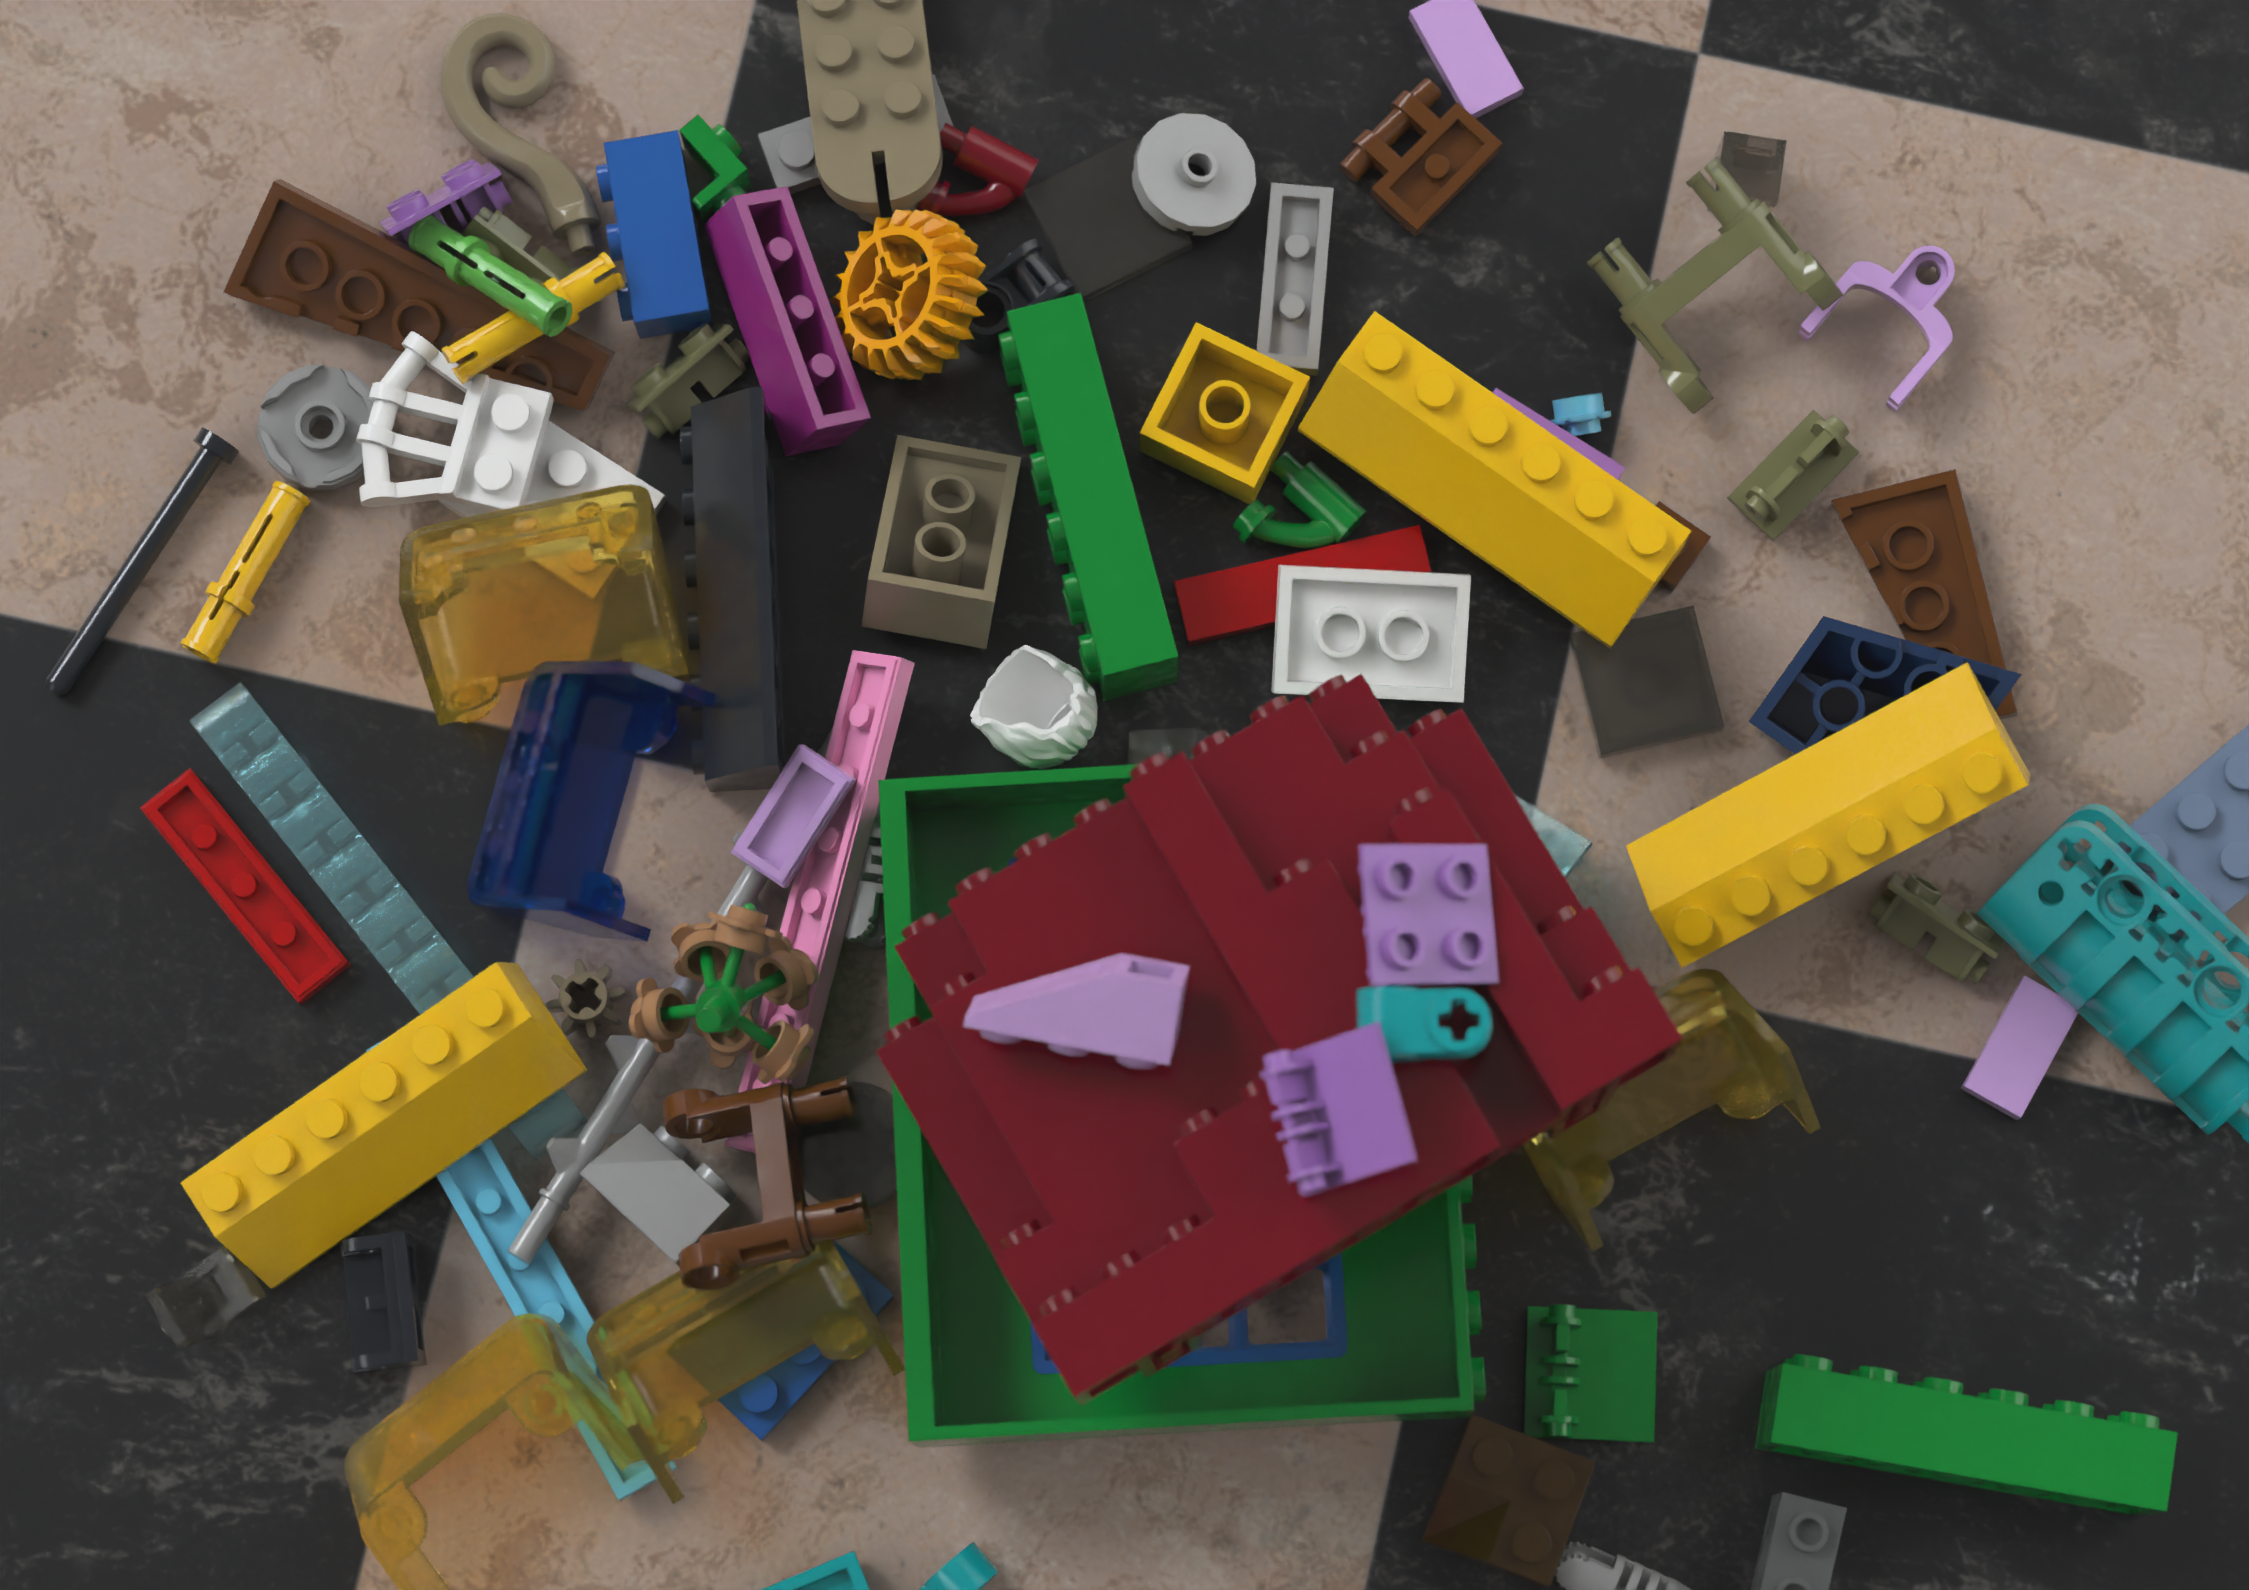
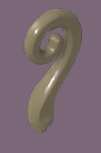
M496 13L474 18L460 28L448 44L443 58L440 85L448 115L459 132L476 149L534 188L544 207L553 236L556 239L568 240L572 256L582 257L589 255L596 250L591 232L601 225V219L587 186L579 175L563 160L496 123L480 105L473 85L474 67L483 53L501 45L515 46L521 49L527 56L530 64L528 72L520 79L512 80L507 78L500 68L491 66L483 72L482 84L485 93L494 103L510 108L530 106L542 98L553 84L556 64L552 46L536 25L520 16Z

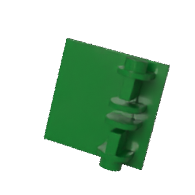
M1551 1304L1549 1307L1528 1306L1524 1434L1538 1438L1654 1443L1658 1312L1575 1308L1576 1306L1564 1304Z

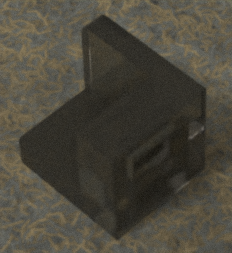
M1724 131L1716 150L1715 158H1720L1721 164L1751 201L1758 198L1760 202L1764 201L1768 207L1775 208L1779 198L1787 140ZM1712 179L1711 186L1715 190H1719L1718 185Z

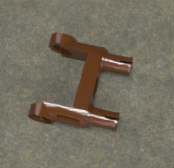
M848 1075L842 1076L840 1079L796 1089L790 1083L778 1082L769 1086L725 1096H719L714 1091L707 1089H686L673 1093L664 1100L665 1130L673 1137L680 1139L701 1138L702 1143L753 1132L763 1222L699 1236L700 1242L689 1245L680 1252L681 1282L685 1287L699 1291L725 1288L737 1282L740 1277V1271L784 1260L807 1257L816 1250V1244L872 1233V1223L866 1221V1219H871V1213L863 1192L808 1205L805 1198L798 1135L802 1133V1127L857 1116V1106L855 1104L852 1105V1103L856 1102V1096Z

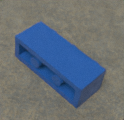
M678 130L605 142L604 149L607 164L596 165V173L602 202H614L617 223L607 224L606 232L612 261H624L627 283H625V288L617 290L622 321L634 320L640 339L694 330L705 322L710 327L714 326L684 151Z

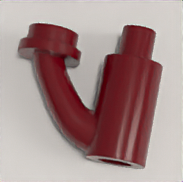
M945 123L940 132L941 148L956 156L952 165L987 182L988 185L983 189L972 192L948 194L947 192L952 183L944 180L943 184L937 182L931 192L919 202L916 210H927L940 216L953 217L979 215L1001 209L1010 204L1015 198L1019 199L1039 160L974 126H971L967 134Z

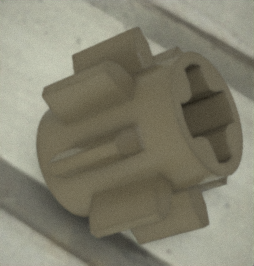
M576 959L574 965L576 973L567 979L560 975H552L551 979L560 989L559 999L550 1000L545 1003V1006L551 1013L565 1011L568 1015L561 1025L564 1035L569 1036L578 1025L586 1028V1032L592 1041H597L599 1035L598 1026H601L606 1021L613 1025H621L622 1021L613 1011L614 1002L621 1001L628 997L624 988H607L606 983L610 980L613 971L609 965L605 964L600 967L595 975L587 972V968L581 959ZM594 987H597L595 995L601 1002L600 1006L595 1011L584 1007L579 1014H576L579 1006L572 999L573 995L578 990L589 993Z

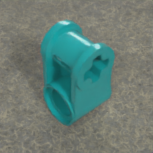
M1401 986L1369 987L1356 990L1357 1029L1380 1022L1391 1063L1415 1062L1421 1059H1462L1471 1057L1483 1050L1490 1040L1492 1022L1489 1008L1482 997L1471 990L1460 988L1419 989ZM1464 1006L1467 1009L1469 1018L1480 1020L1479 1027L1468 1029L1466 1034L1467 1040L1454 1041L1451 1030L1440 1028L1441 1020L1452 1018L1453 1007Z

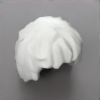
M1023 645L1007 656L998 666L996 672L987 680L986 687L980 692V698L975 703L970 716L972 717L971 723L973 726L982 731L995 749L1009 756L1019 765L1044 769L1061 765L1065 761L1071 760L1078 753L1079 749H1083L1087 745V741L1093 737L1096 729L1098 707L1094 689L1088 684L1077 668L1066 664L1047 651Z

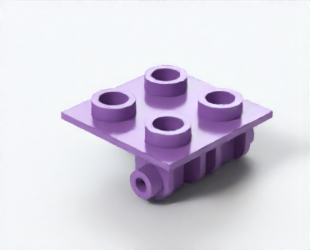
M470 159L444 173L441 178L445 186L426 197L424 193L416 189L387 205L386 208L391 216L380 221V224L390 236L400 232L401 235L396 237V239L409 245L408 239L412 227L424 217L433 214L434 217L447 226L439 209L448 204L465 231L468 223L455 201L459 198L472 220L483 206L493 213L499 209L503 212L502 214H505L502 208L512 203V200L501 180L492 185L488 183L502 175L497 167L489 162L481 166L479 162L476 163L474 159Z
M1487 844L1358 845L1360 864L1357 868L1358 874H1361L1363 896L1361 915L1364 916L1365 920L1363 936L1366 937L1369 968L1366 970V975L1370 980V985L1375 987H1403V985L1499 983Z
M1380 1022L1293 1052L1282 1050L1263 1056L1266 1069L1259 1072L1261 1080H1266L1272 1105L1277 1104L1279 1109L1271 1113L1272 1121L1282 1120L1284 1131L1276 1134L1278 1142H1288V1145L1284 1146L1291 1174L1287 1175L1289 1183H1297L1299 1194L1302 1197L1418 1160Z

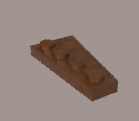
M1955 469L1831 500L1837 516L1905 640L2006 669ZM2012 690L2009 691L1995 711L2000 720L2017 716Z

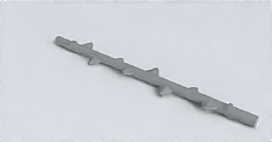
M832 729L817 751L824 758ZM737 832L732 840L734 846L743 832ZM742 861L745 869L717 914L727 916L730 904L744 907L747 903L754 904L756 911L764 914L758 895L769 878ZM678 975L672 987L682 992L688 1004H694L697 1002L695 997L704 982H698L689 977ZM690 1018L686 1033H696L693 1028L695 1018ZM611 1035L605 1045L619 1072L578 1138H551L546 1148L556 1173L547 1188H541L538 1194L541 1198L508 1249L511 1255L530 1265L563 1210H569L571 1206L568 1202L584 1178L580 1172L597 1157L610 1134H627L641 1123L632 1103V1098L660 1055L655 1050L653 1043L646 1038L636 1039L634 1036Z

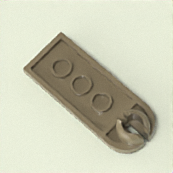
M797 0L815 161L824 190L836 203L848 210L854 211L862 220L874 225L876 217H881L876 189L874 158L885 157L893 214L896 209L914 212L919 202L936 185L941 174L943 162L923 0Z

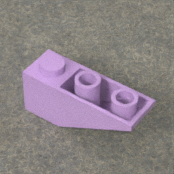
M1124 953L977 995L974 997L965 1015L963 1027L978 1029L982 1037L1000 1043H1015L1020 1041L1021 1038L1047 1042L1048 1047L1052 1051L1069 1056H1083L1088 1054L1089 1051L1116 1055V1060L1119 1063L1133 1068L1151 1069L1155 1068L1157 1064L1170 1065L1178 1041L1190 966Z

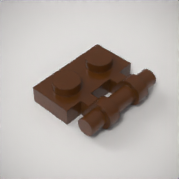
M1424 78L1411 92L1404 90L1390 104L1392 111L1372 132L1365 129L1351 143L1354 150L1339 164L1342 172L1354 182H1357L1370 167L1378 169L1384 176L1371 188L1370 196L1415 237L1501 151L1503 144L1458 102L1441 118H1438L1429 108L1442 96V92L1428 78ZM1409 128L1416 130L1422 138L1401 158L1390 147Z

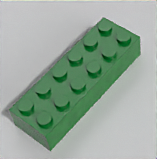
M1077 293L1007 311L1008 332L998 334L1001 351H999L1008 387L1020 385L1021 388L1020 393L1014 394L1017 408L1015 413L1023 445L1026 447L1036 444L1037 453L1030 454L1033 468L1031 469V474L1039 505L1051 504L1054 512L1046 514L1048 524L1047 535L1055 565L1058 566L1066 563L1068 565L1069 574L1062 575L1064 585L1062 591L1071 626L1083 623L1086 634L1078 636L1080 645L1078 651L1085 680L1090 686L1099 684L1103 701L1176 683L1178 653L1082 295Z
M1794 1354L1793 1359H1785L1784 1363L1766 1372L1755 1449L2140 1517L2167 1512L2178 1432L2159 1429V1417L2134 1412H2120V1416L2108 1415L2107 1420L2093 1417L2094 1406L2064 1400H2055L2054 1405L2043 1404L2042 1408L2028 1406V1394L2002 1389H1989V1393H1978V1397L1962 1395L1963 1383L1940 1378L1924 1377L1923 1382L1914 1381L1913 1386L1897 1383L1898 1372L1871 1366H1859L1858 1370H1849V1375L1831 1372L1832 1360Z

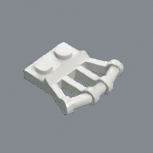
M411 331L402 342V346L405 348L403 353L383 379L372 384L368 400L373 403L368 424H361L356 441L362 447L365 484L359 487L361 505L365 507H386L442 499L521 518L554 403L552 394L491 379L485 374H476L468 379V382L462 384L451 370L459 364L456 362L448 364L442 352L425 338ZM427 365L464 391L466 395L463 405L407 392L406 389L423 367ZM397 411L457 425L451 447L392 432ZM388 453L444 466L443 475L437 478L398 483L390 482Z

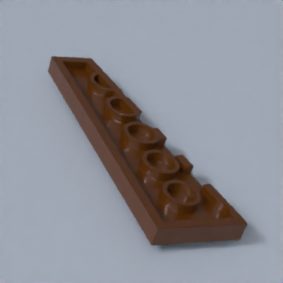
M282 179L273 181L223 291L230 296L297 318L302 316L333 326L334 330L355 337L360 335L391 345L392 349L401 352L405 350L402 342L411 331L425 338L442 352L441 349L443 347L450 346L509 311L470 285L463 287L452 282L446 276L444 268L434 263L425 255L415 252L409 245ZM565 327L556 336L549 337L543 334L478 374H485L495 380L549 392L552 394L554 402L585 411L590 407L615 352ZM473 352L458 360L456 363L460 365L461 363L470 359L471 357H473Z

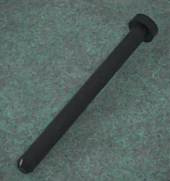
M203 427L200 429L193 440L200 446L199 450L47 677L45 688L58 697L70 691L220 463L223 461L231 465L238 455L239 450L213 432Z

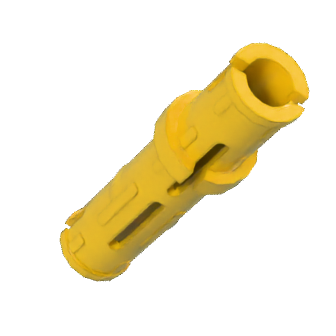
M602 252L596 259L580 267L560 281L552 277L542 283V286L558 297H563L572 304V315L567 326L579 320L578 313L613 292L625 288V283L619 272L612 273L594 283L595 278L616 267L605 252ZM509 310L450 346L443 347L441 351L448 364H453L473 352V357L451 369L457 379L464 384L471 377L544 333L538 327Z
M274 481L272 490L248 531L243 536L240 545L219 581H211L204 593L209 598L187 636L182 639L180 645L209 663L217 664L219 661L218 657L242 616L249 618L253 612L255 605L251 601L272 564L279 556L282 547L304 509L309 506L311 501L308 500L307 496L285 483Z

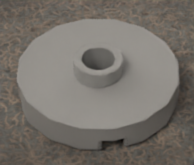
M1179 113L1160 120L1144 135L1134 155L1132 185L1143 209L1160 225L1173 231H1177L1180 228L1185 231H1194L1192 235L1208 236L1227 229L1248 207L1256 186L1255 162L1244 140L1227 124L1204 114ZM1188 164L1199 166L1203 169L1205 176L1193 174Z
M306 365L284 374L267 391L261 404L262 410L259 414V424L257 422V438L269 465L287 482L310 491L336 490L358 481L364 475L362 447L356 439L360 425L368 424L373 403L368 400L371 388L353 372L342 368L324 367V365ZM327 421L333 424V431L329 437L316 439L311 435V430L316 423Z

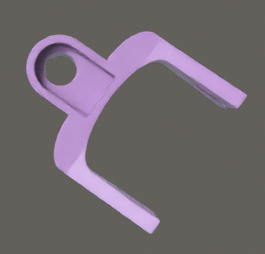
M1929 245L1915 249L1894 274L1872 262H1855L1836 283L1843 296L1824 311L1817 305L1800 325L1798 335L1808 342L1845 295L1852 289L1871 291L1901 309L1923 333L1928 344V351L1889 396L1886 406L1896 413L1952 342L1953 334L1951 327L1945 317L1934 306L1952 283L1955 273L1953 260L1945 250ZM1921 268H1936L1938 277L1936 283L1925 285L1919 282L1916 277L1917 270Z

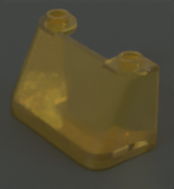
M632 484L618 485L436 523L419 528L409 534L402 542L400 547L399 604L439 725L458 721L475 722L483 719L499 702L502 683L607 661L623 659L629 676L650 684L662 683L674 676L689 674L688 655L651 496L648 490L642 486Z

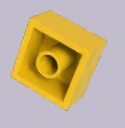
M1196 322L1140 431L1139 451L1247 504H1251L1255 501L1307 398L1310 376Z

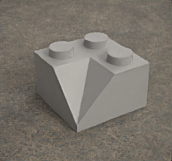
M639 1123L591 1161L580 1174L680 1267L679 1254L684 1248L700 1242L699 1236L728 1230L739 1218V1215L730 1205L737 1195L704 1162L696 1171L692 1170L683 1161L689 1151L675 1137L669 1135L663 1126L652 1134Z

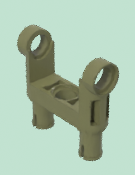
M1716 157L1704 167L1705 171L1718 185L1719 190H1715L1700 171L1685 183L1695 191L1722 225L1718 229L1720 235L1665 280L1660 282L1657 278L1652 282L1622 245L1619 237L1608 244L1604 250L1620 270H1616L1601 251L1587 262L1588 266L1594 269L1623 305L1618 310L1622 314L1620 318L1660 366L1659 373L1692 414L1698 412L1714 398L1698 377L1700 376L1699 372L1702 370L1666 327L1664 322L1760 245L1800 295L1806 291L1823 311L1843 296L1841 290L1809 251L1805 253L1764 201L1760 202L1758 198L1753 201L1750 200L1721 164L1722 161L1719 157Z

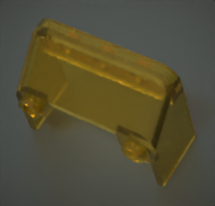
M1706 968L1693 970L1654 990L1683 1037L1674 1056L1615 1090L1607 1107L1550 1140L1546 1132L1523 1144L1554 1203L1592 1252L1604 1246L1589 1210L1598 1206L1613 1187L1614 1177L1607 1162L1715 1103L1728 1116L1744 1119L1760 1118L1769 1113L1772 1108L1783 1103L1809 1134L1821 1128L1790 1048L1727 978L1717 970Z
M833 1241L816 1244V1250L807 1257L784 1260L740 1271V1277L737 1282L718 1290L699 1291L685 1287L681 1282L679 1270L603 1314L590 1327L586 1338L589 1349L627 1431L672 1504L685 1497L668 1462L685 1457L698 1447L707 1429V1420L702 1408L815 1343L820 1353L828 1359L848 1360L862 1355L875 1343L893 1376L905 1370Z
M528 1313L511 1318L350 1447L345 1458L344 1471L363 1541L399 1590H451L420 1548L427 1535L428 1518L424 1507L409 1486L508 1408H510L526 1430L542 1437L562 1434L583 1419L621 1471L646 1465L656 1457L655 1453L559 1324L551 1317L540 1313Z

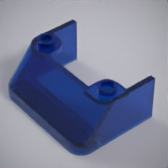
M545 661L537 665L526 679L521 692L469 873L467 889L471 902L495 912L591 937L648 942L651 929L621 919L625 910L622 884L617 877L603 873V869L636 754H651L669 742L676 729V711L678 706L713 707L717 694L636 662Z

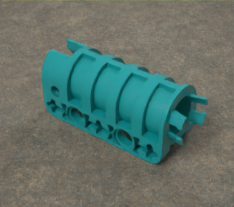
M2094 803L2083 805L2075 810L2036 849L1976 914L2018 953L2017 956L2047 982L2059 996L2084 1017L2115 1049L2125 1056L2170 1101L2196 1123L2206 1135H2210L2227 1121L2249 1143V970L2230 953L2238 952L2249 959V937L2113 810L2105 805ZM2096 821L2101 822L2106 827L2104 832L2094 825ZM2082 838L2091 844L2087 849L2079 843ZM2122 841L2125 844H2127L2131 848V850L2124 852L2119 847ZM2108 859L2114 863L2110 872L2103 868ZM2066 861L2074 863V865L2071 866L2068 863H2066ZM2135 862L2145 863L2150 866L2156 873L2157 884ZM2122 880L2131 881L2138 885L2143 892V896L2133 895L2127 891ZM2171 886L2179 894L2172 897L2167 892V889ZM2156 904L2162 908L2157 917L2151 913ZM2192 910L2200 915V921L2190 914ZM2181 929L2186 934L2180 937L2175 933ZM2216 931H2219L2226 939L2220 942L2214 934ZM2206 950L2210 954L2205 961H2202L2200 956ZM2218 972L2230 973L2238 980L2240 985L2226 983L2218 975Z

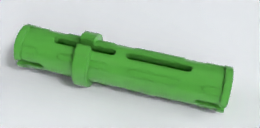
M433 215L424 217L412 227L408 239L409 247L444 268L446 276L452 282L463 287L468 285L474 287L502 307L538 327L542 333L549 337L558 335L568 325L572 315V304L563 297L556 296L523 272L516 270L491 254L489 246L483 240L471 235L464 237L444 225ZM457 252L462 253L476 262L478 267L473 269L456 258L455 254ZM488 272L493 273L492 278L487 277ZM507 282L525 293V298L521 299L502 287V283Z

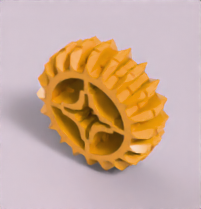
M896 209L892 218L876 217L874 231L858 232L860 246L857 250L844 251L849 263L845 273L834 275L842 285L841 291L832 297L830 301L838 309H841L835 320L840 332L843 333L842 339L849 353H852V360L858 362L863 368L875 371L877 375L889 379L921 380L925 373H941L944 359H959L958 343L960 340L974 339L969 326L972 318L984 315L978 309L976 303L977 298L988 291L981 281L977 280L986 265L975 256L978 245L965 235V230L960 228L957 223L927 210H915L913 212ZM923 253L926 254V257L928 259V262L924 264L922 263L921 254ZM892 326L895 327V337L892 336V333L890 331V327Z

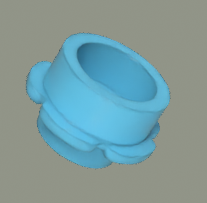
M1602 393L1552 400L1555 419L1549 421L1557 426L1562 425L1564 430L1574 436L1601 431L1600 419L1609 418L1611 411H1605Z

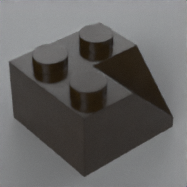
M1472 1414L1465 1422L1421 1541L1542 1588L1550 1587L1596 1462Z

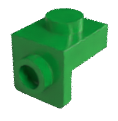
M696 115L679 132L684 149L713 180L692 199L696 217L705 224L732 196L747 194L746 191L752 186L747 168L737 158L743 151L736 140L721 124H717L711 129L699 115Z

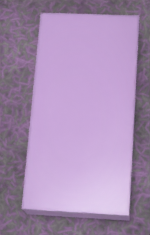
M1430 0L1410 10L1408 18L1455 102L1464 107L1474 118H1478L1522 95L1523 86L1474 0Z
M799 744L731 853L781 887H789L857 779L809 747Z
M2024 975L2017 984L1961 1089L2013 1119L2019 1120L2078 1012L2056 992Z

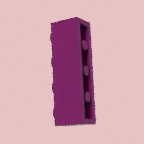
M788 187L732 196L703 227L760 386L763 387L766 402L785 456L840 445L871 419Z

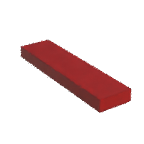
M1420 525L1177 580L1174 581L1173 586L1187 644L1191 646L1275 626L1278 565L1413 572L1432 571Z
M191 768L140 807L146 817L300 1005L304 1004L351 966L345 956Z

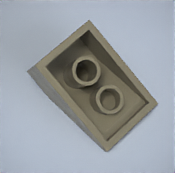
M897 435L868 576L861 627L987 649L1021 457Z

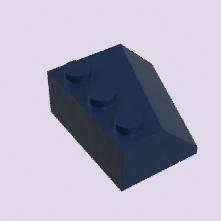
M1823 616L1749 722L1796 754L1966 662L1972 668L1995 711L2022 674Z

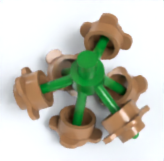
M747 903L744 907L730 904L727 916L708 911L706 918L713 919L711 923H698L695 925L682 923L677 925L671 932V941L678 947V957L674 960V969L680 976L704 982L705 991L699 996L696 1003L688 1004L685 996L678 989L673 987L660 989L655 979H641L636 986L638 999L634 1001L631 1007L629 1027L632 1035L636 1039L646 1038L653 1043L658 1053H666L673 1049L675 1039L681 1038L686 1033L690 1018H695L693 1022L694 1031L699 1036H703L711 1049L709 1059L715 1067L728 1069L734 1065L736 1058L749 1051H753L751 1060L761 1068L758 1080L763 1084H767L773 1078L784 1081L785 1079L795 1077L809 1059L811 1048L807 1044L813 1036L814 1029L810 1025L805 1024L799 1030H796L784 1020H778L766 1030L764 1027L757 1025L751 1013L753 1009L752 1000L764 995L767 1000L776 1005L788 1003L794 1010H801L807 1007L809 1004L807 995L809 988L819 978L814 962L803 951L793 949L790 940L782 936L783 933L765 928L768 915L757 912L755 905L752 903ZM768 937H774L769 943L771 953L759 959L756 963V983L743 989L735 981L744 951L748 950L763 955Z

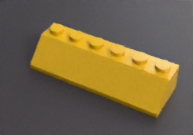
M1376 311L1373 312L1337 361L1298 427V431L1609 649L1614 645L1683 549L1691 533V530Z
M1966 662L1626 845L1649 910L1681 968L2028 786L2031 775L1972 668Z
M495 962L183 1180L181 1185L214 1237L267 1286L273 1289L588 1070L519 964Z

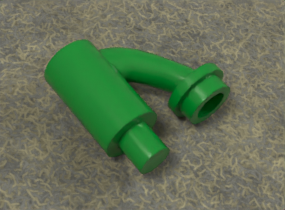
M1286 451L1277 459L1270 470L1287 485L1282 494L1312 521L1300 524L1273 520L1271 518L1274 516L1276 509L1271 504L1265 506L1256 499L1240 514L1232 527L1240 534L1238 539L1244 545L1255 537L1266 542L1289 547L1318 548L1333 542L1337 544L1342 543L1359 526L1368 511L1313 461L1303 466Z

